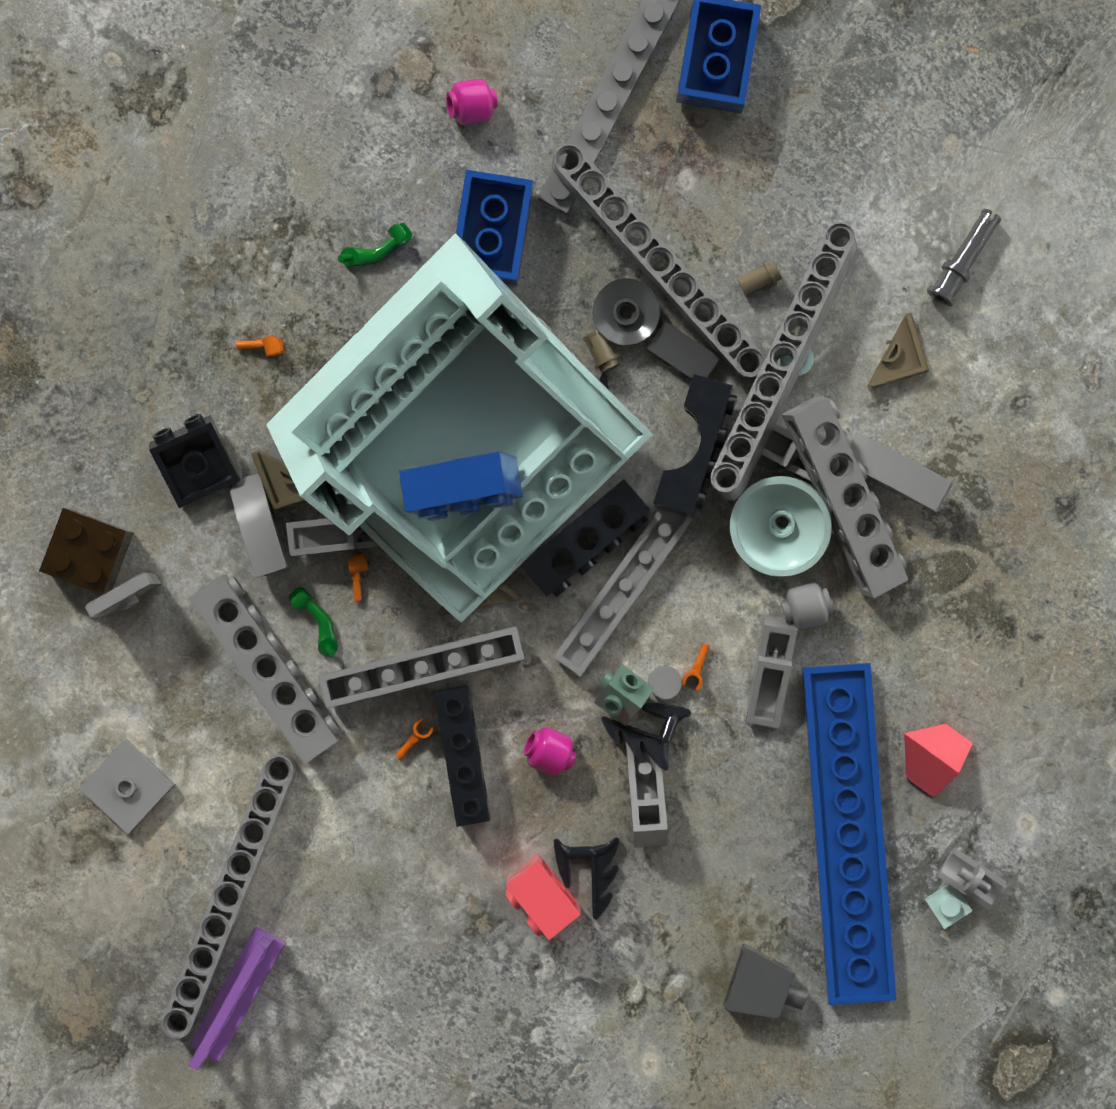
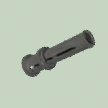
M985 208L981 211L979 218L954 258L944 262L942 265L943 272L934 286H929L927 289V293L941 304L953 306L955 303L954 296L963 283L969 281V269L1002 220L998 214H995L986 224L993 211Z

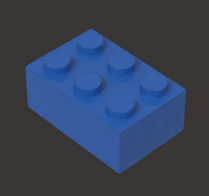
M693 0L676 103L742 113L746 100L761 5L734 0Z
M466 169L456 234L465 241L504 284L518 286L534 188L533 180Z
M500 451L399 471L405 512L416 514L418 519L427 518L428 521L448 518L447 512L450 511L451 513L460 512L461 515L481 511V505L493 506V508L508 507L514 505L513 499L523 497L517 458Z

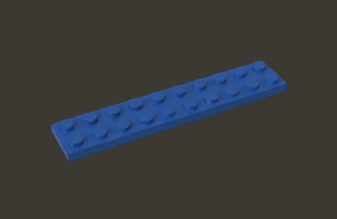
M871 663L803 667L802 675L827 1002L829 1005L894 1001L896 1000Z

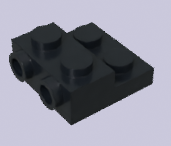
M202 414L193 415L183 422L185 427L174 432L170 427L162 429L152 436L154 441L149 442V451L178 508L240 481V476L225 448V443L211 415L203 418Z

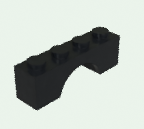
M693 374L684 409L696 421L701 430L700 446L695 456L687 464L677 469L663 471L653 502L656 508L693 519L696 511H703L708 494L703 492L706 479L711 480V473L717 460L713 459L716 446L722 448L728 428L723 427L726 414L733 415L738 396L733 395V385Z

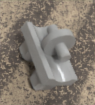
M955 847L936 874L937 877L987 910H989L997 894L1006 884L1005 880Z

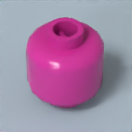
M473 79L454 83L451 91L446 94V106L451 119L455 118L460 125H469L489 121L493 109H496L498 106V99L495 89H490L483 79Z
M549 727L533 731L526 741L523 752L527 756V762L531 768L550 776H558L564 769L569 770L576 758V752L572 751L573 742L571 738Z

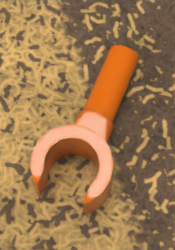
M267 336L253 341H236V349L264 348L266 357L281 355L285 352L282 340L274 336Z
M365 553L352 555L348 561V568L353 580L354 601L356 602L362 601L360 572L369 570Z
M702 643L692 669L687 670L683 675V686H685L686 679L693 675L699 679L695 691L701 688L703 683L701 671L710 649L709 645Z
M423 718L418 719L414 723L413 733L396 753L395 756L399 760H402L420 739H427L432 734L433 727L426 735H421L417 732V725L422 722Z

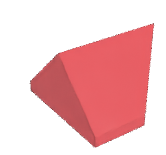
M945 723L904 733L906 778L934 798L960 773L973 743Z

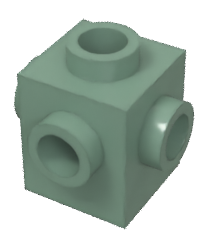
M622 664L614 674L608 671L599 682L597 688L601 692L594 703L627 726L642 708L654 687Z

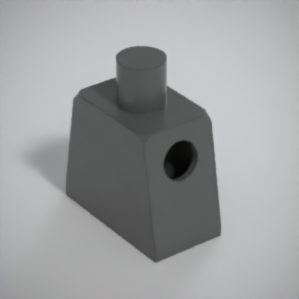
M743 943L723 1006L725 1010L779 1019L784 1004L802 1010L807 999L808 990L791 985L794 977V972L791 968Z

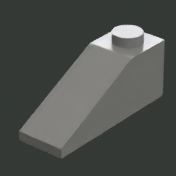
M626 743L634 848L666 846L668 843V827L662 768L652 760L643 744H640L643 759L639 760Z

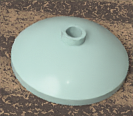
M787 476L765 478L749 486L736 501L730 518V535L737 553L750 567L771 576H792L812 567L825 553L832 532L831 515L822 496L809 484ZM780 516L786 517L789 524L787 526H779L776 519Z

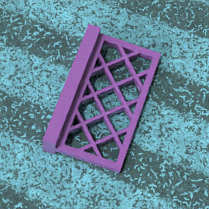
M259 927L254 929L189 1045L197 1051L188 1066L198 1070L207 1057L216 1062L220 1061L286 942Z

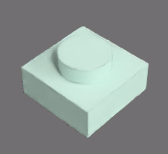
M949 884L924 899L943 929H946L972 912L961 892Z

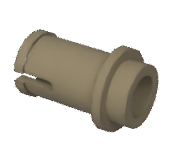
M764 261L763 266L737 277L745 297L770 284L776 286L777 281L782 279L774 261L770 263Z
M598 330L583 337L597 363L594 366L595 369H600L601 373L604 374L620 365L617 360L619 355L613 353L607 339Z

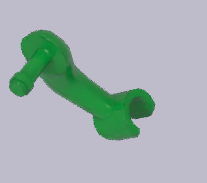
M405 223L394 224L387 231L391 237L381 246L375 249L346 247L342 250L341 255L338 256V261L348 267L379 263L397 247L407 243L412 237V232Z
M302 587L296 588L289 595L291 604L299 612L305 608L315 618L319 629L318 651L323 656L333 657L338 649V644L330 615L313 600L306 589Z

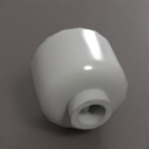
M817 583L789 589L787 592V602L781 603L786 623L792 621L799 631L825 625L828 622V615L833 614L827 588L821 589Z

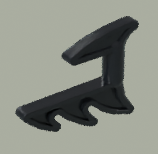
M644 703L642 706L644 712L665 719L659 736L630 725L625 726L621 722L605 716L601 718L608 735L616 744L621 743L619 733H622L625 742L639 760L643 759L640 744H643L652 760L664 771H668L667 754L670 742L678 723L683 718L690 717L691 711L669 704Z
M614 837L606 844L597 846L577 847L566 846L556 838L554 839L555 857L559 874L566 888L571 886L570 860H591L593 919L597 920L606 910L613 897L611 892H608L604 897H601V895L615 878L619 867L614 865L605 873H603V870L615 856L619 838Z

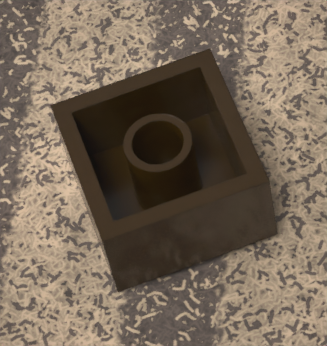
M63 508L39 572L104 595L114 587L134 532L75 510Z

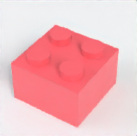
M539 853L507 878V893L505 896L516 910H519L521 907L528 914L527 923L538 937L544 934L550 940L581 915L580 904Z

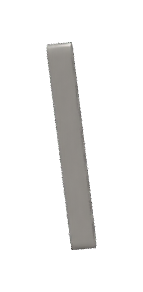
M564 144L559 147L554 154L552 168L560 180L737 377L749 379L757 376L765 360L758 347L586 154L573 144ZM563 154H571L577 160V166L571 170L564 169L559 163V157ZM586 179L595 180L599 185V193L596 195L586 194L582 189V182ZM615 204L620 207L622 211L621 219L616 221L608 219L604 211L605 206ZM637 229L642 232L644 243L641 246H634L629 243L627 239L629 230ZM659 254L665 258L667 266L664 271H655L651 267L650 257L652 255ZM681 279L688 284L689 292L687 296L681 297L674 293L672 288L674 280ZM697 305H706L711 310V318L708 322H702L695 316ZM721 329H726L732 333L733 344L730 347H724L718 342L717 336ZM744 354L751 355L755 360L756 365L752 372H745L740 366V359Z
M837 222L830 225L826 230L712 470L711 483L719 497L724 500H735L744 492L856 255L857 242L853 228L847 223ZM838 238L849 239L845 246L837 247L833 245L834 241ZM825 267H833L835 269V272L830 276L824 277L819 275V272ZM816 296L821 298L820 303L816 306L805 305L806 300L810 297ZM797 326H805L807 328L805 334L798 337L791 335V331ZM782 356L793 357V361L788 366L782 367L777 365V361ZM774 385L779 387V391L774 396L767 397L762 395L764 389L768 386ZM756 415L765 417L762 425L758 427L748 425L749 420ZM747 445L751 447L750 452L745 457L734 456V452L739 446ZM732 475L736 477V482L733 486L729 488L720 486V481L725 476Z
M281 753L271 757L262 769L162 1018V1030L170 1038L180 1039L185 1037L197 1023L295 779L297 764L294 758L288 754ZM279 760L287 764L289 772L286 778L281 779L273 774L272 766L275 761ZM263 792H269L274 795L276 799L274 809L268 810L261 806L260 796ZM254 823L261 826L264 833L261 840L254 841L249 838L247 834L249 824ZM243 855L250 860L251 867L248 872H241L235 867L236 856ZM224 887H232L237 891L238 900L236 903H228L223 899L222 890ZM217 918L223 921L225 924L224 934L219 935L211 931L209 926L211 919ZM199 950L210 952L213 958L212 965L205 966L200 964L197 960V952ZM186 982H194L199 986L200 995L198 997H191L185 992L184 986ZM180 1013L184 1015L187 1019V1027H176L172 1022V1014Z

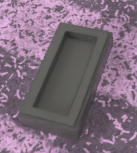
M664 321L646 348L647 351L691 380L693 374L707 378L720 359L719 356L666 321Z

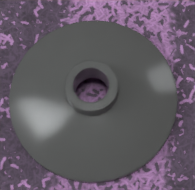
M623 278L608 283L600 290L593 304V320L597 330L605 339L617 345L630 346L641 343L654 332L659 321L660 308L656 295L646 284L635 279ZM629 308L632 311V317L627 320L622 319L619 314L620 310Z

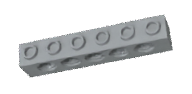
M815 396L781 414L814 489L822 496L829 509L832 529L861 594L876 598L908 581L909 579L905 573V569H907L906 562L900 552L894 548L891 541L894 539L893 532L879 514V500L868 489L865 479H867L866 471L853 455L851 449L854 448L849 434L841 428L838 421L840 412L836 404L829 400L828 397ZM823 426L826 431V437L819 444L816 434L818 429ZM837 457L839 468L837 472L832 474L830 463ZM848 488H851L853 493L852 499L849 503L845 504L843 499L844 493ZM862 518H864L866 521L865 530L861 534H859L857 531V524ZM875 548H877L879 551L878 560L872 564L870 560V555Z
M221 575L193 594L189 599L305 765L340 741L341 738L338 736V733L341 732V729L331 715L325 717L318 707L322 704V701L313 688L310 687L306 690L299 680L303 674L292 659L287 662L280 650L284 647L273 632L267 634L261 625L265 620L254 604L248 606L242 598L245 591L235 577L229 579L227 575ZM228 602L235 604L238 609V615L232 622L226 621L222 616V608ZM246 630L253 631L257 636V644L252 649H246L241 643V636ZM266 657L273 659L276 663V672L271 677L263 675L260 671V663ZM284 685L291 686L295 690L296 698L292 704H285L279 698V691ZM302 713H308L315 719V727L310 732L303 731L298 725V719Z
M514 626L318 675L327 709L523 660L525 656L518 627Z

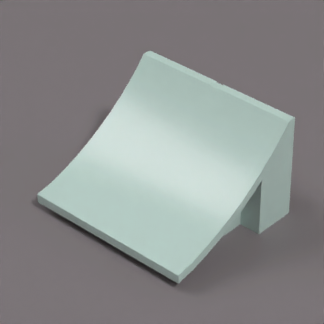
M456 233L266 424L299 495L347 535L350 536L360 526L407 574L461 623L653 436L651 431L578 360ZM497 451L517 458L523 497L513 499L514 505L493 508V506L481 505L480 512L461 515L460 512L451 513L450 511L447 512L448 518L428 521L427 518L418 519L416 514L405 512L399 471Z

